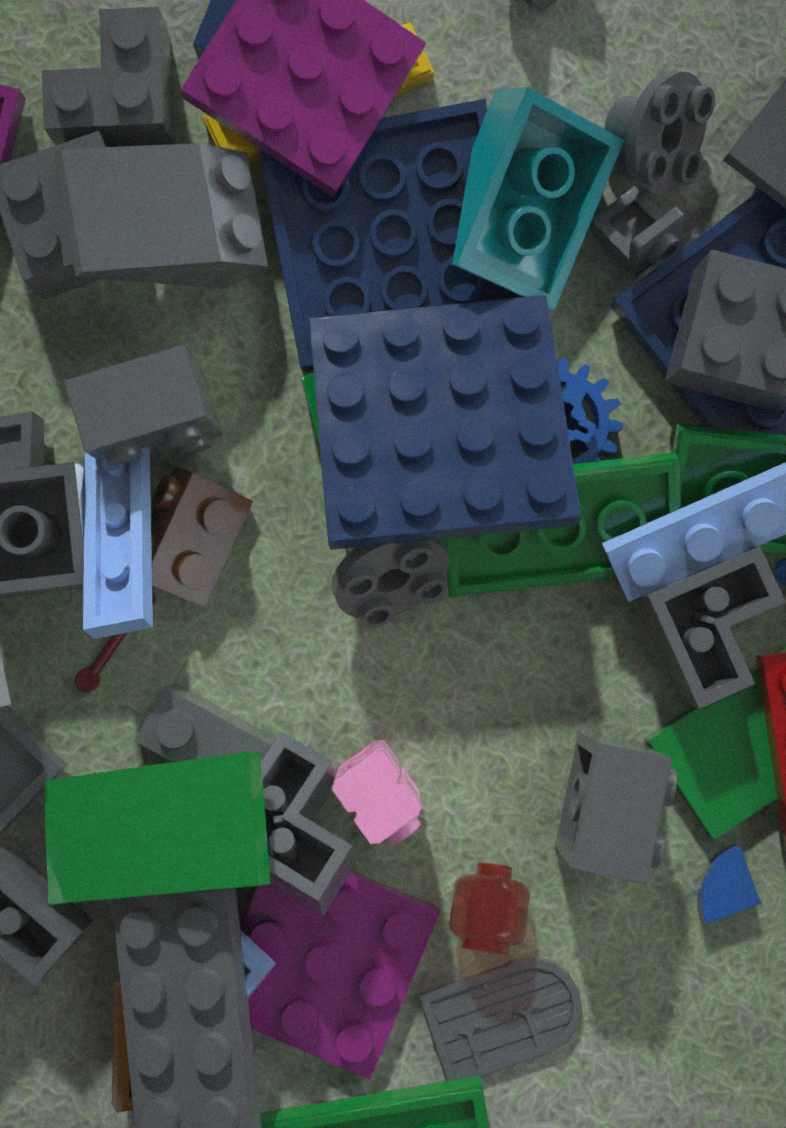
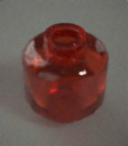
M477 863L476 874H464L455 880L449 929L452 934L462 939V949L509 955L510 946H517L525 940L530 890L523 882L511 879L512 867L491 863Z

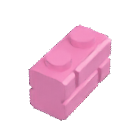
M375 740L339 766L331 789L348 813L355 811L354 822L370 844H380L386 839L391 846L396 845L420 827L421 822L417 818L422 808L420 791L404 768L400 769L399 760L385 740Z

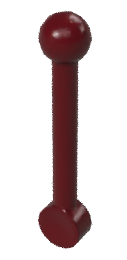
M152 591V605L154 606L156 596ZM127 633L112 635L89 668L80 670L76 674L75 685L80 691L90 692L99 686V673Z

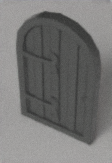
M537 956L509 960L505 964L419 993V998L432 1034L431 1039L436 1046L447 1081L475 1076L482 1077L551 1053L568 1042L578 1028L582 1013L580 992L569 972L555 961Z

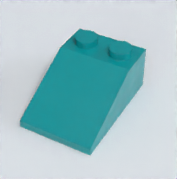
M528 86L495 91L472 148L452 265L521 297L547 295L548 308L555 311L624 140Z

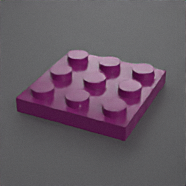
M236 0L183 84L181 98L334 198L427 43L365 0Z
M352 870L324 916L319 915L271 884L259 885L240 930L276 964L248 998L251 1029L371 1080L439 917V908Z

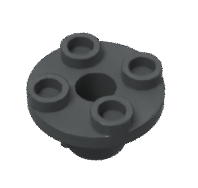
M668 70L659 74L647 85L639 97L624 96L618 99L606 117L604 129L624 140L617 160L625 162L632 184L642 192L664 195L673 191L681 183L687 185L693 183L700 173L702 167V153L700 149L705 135L706 123L715 107V93L712 88L702 86L699 79L689 72Z
M439 539L348 548L350 553L337 566L331 582L335 600L344 613L354 618H359L361 624L366 628H378L387 624L394 615L403 613L420 603H431L441 598L448 588L445 577L449 567V559Z

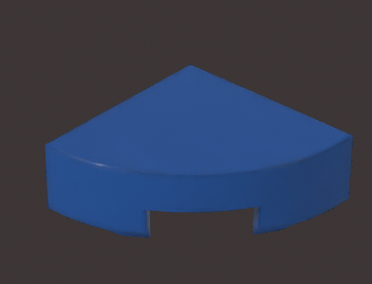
M733 844L716 854L704 875L701 888L698 889L697 894L699 916L705 924L761 904L741 848Z

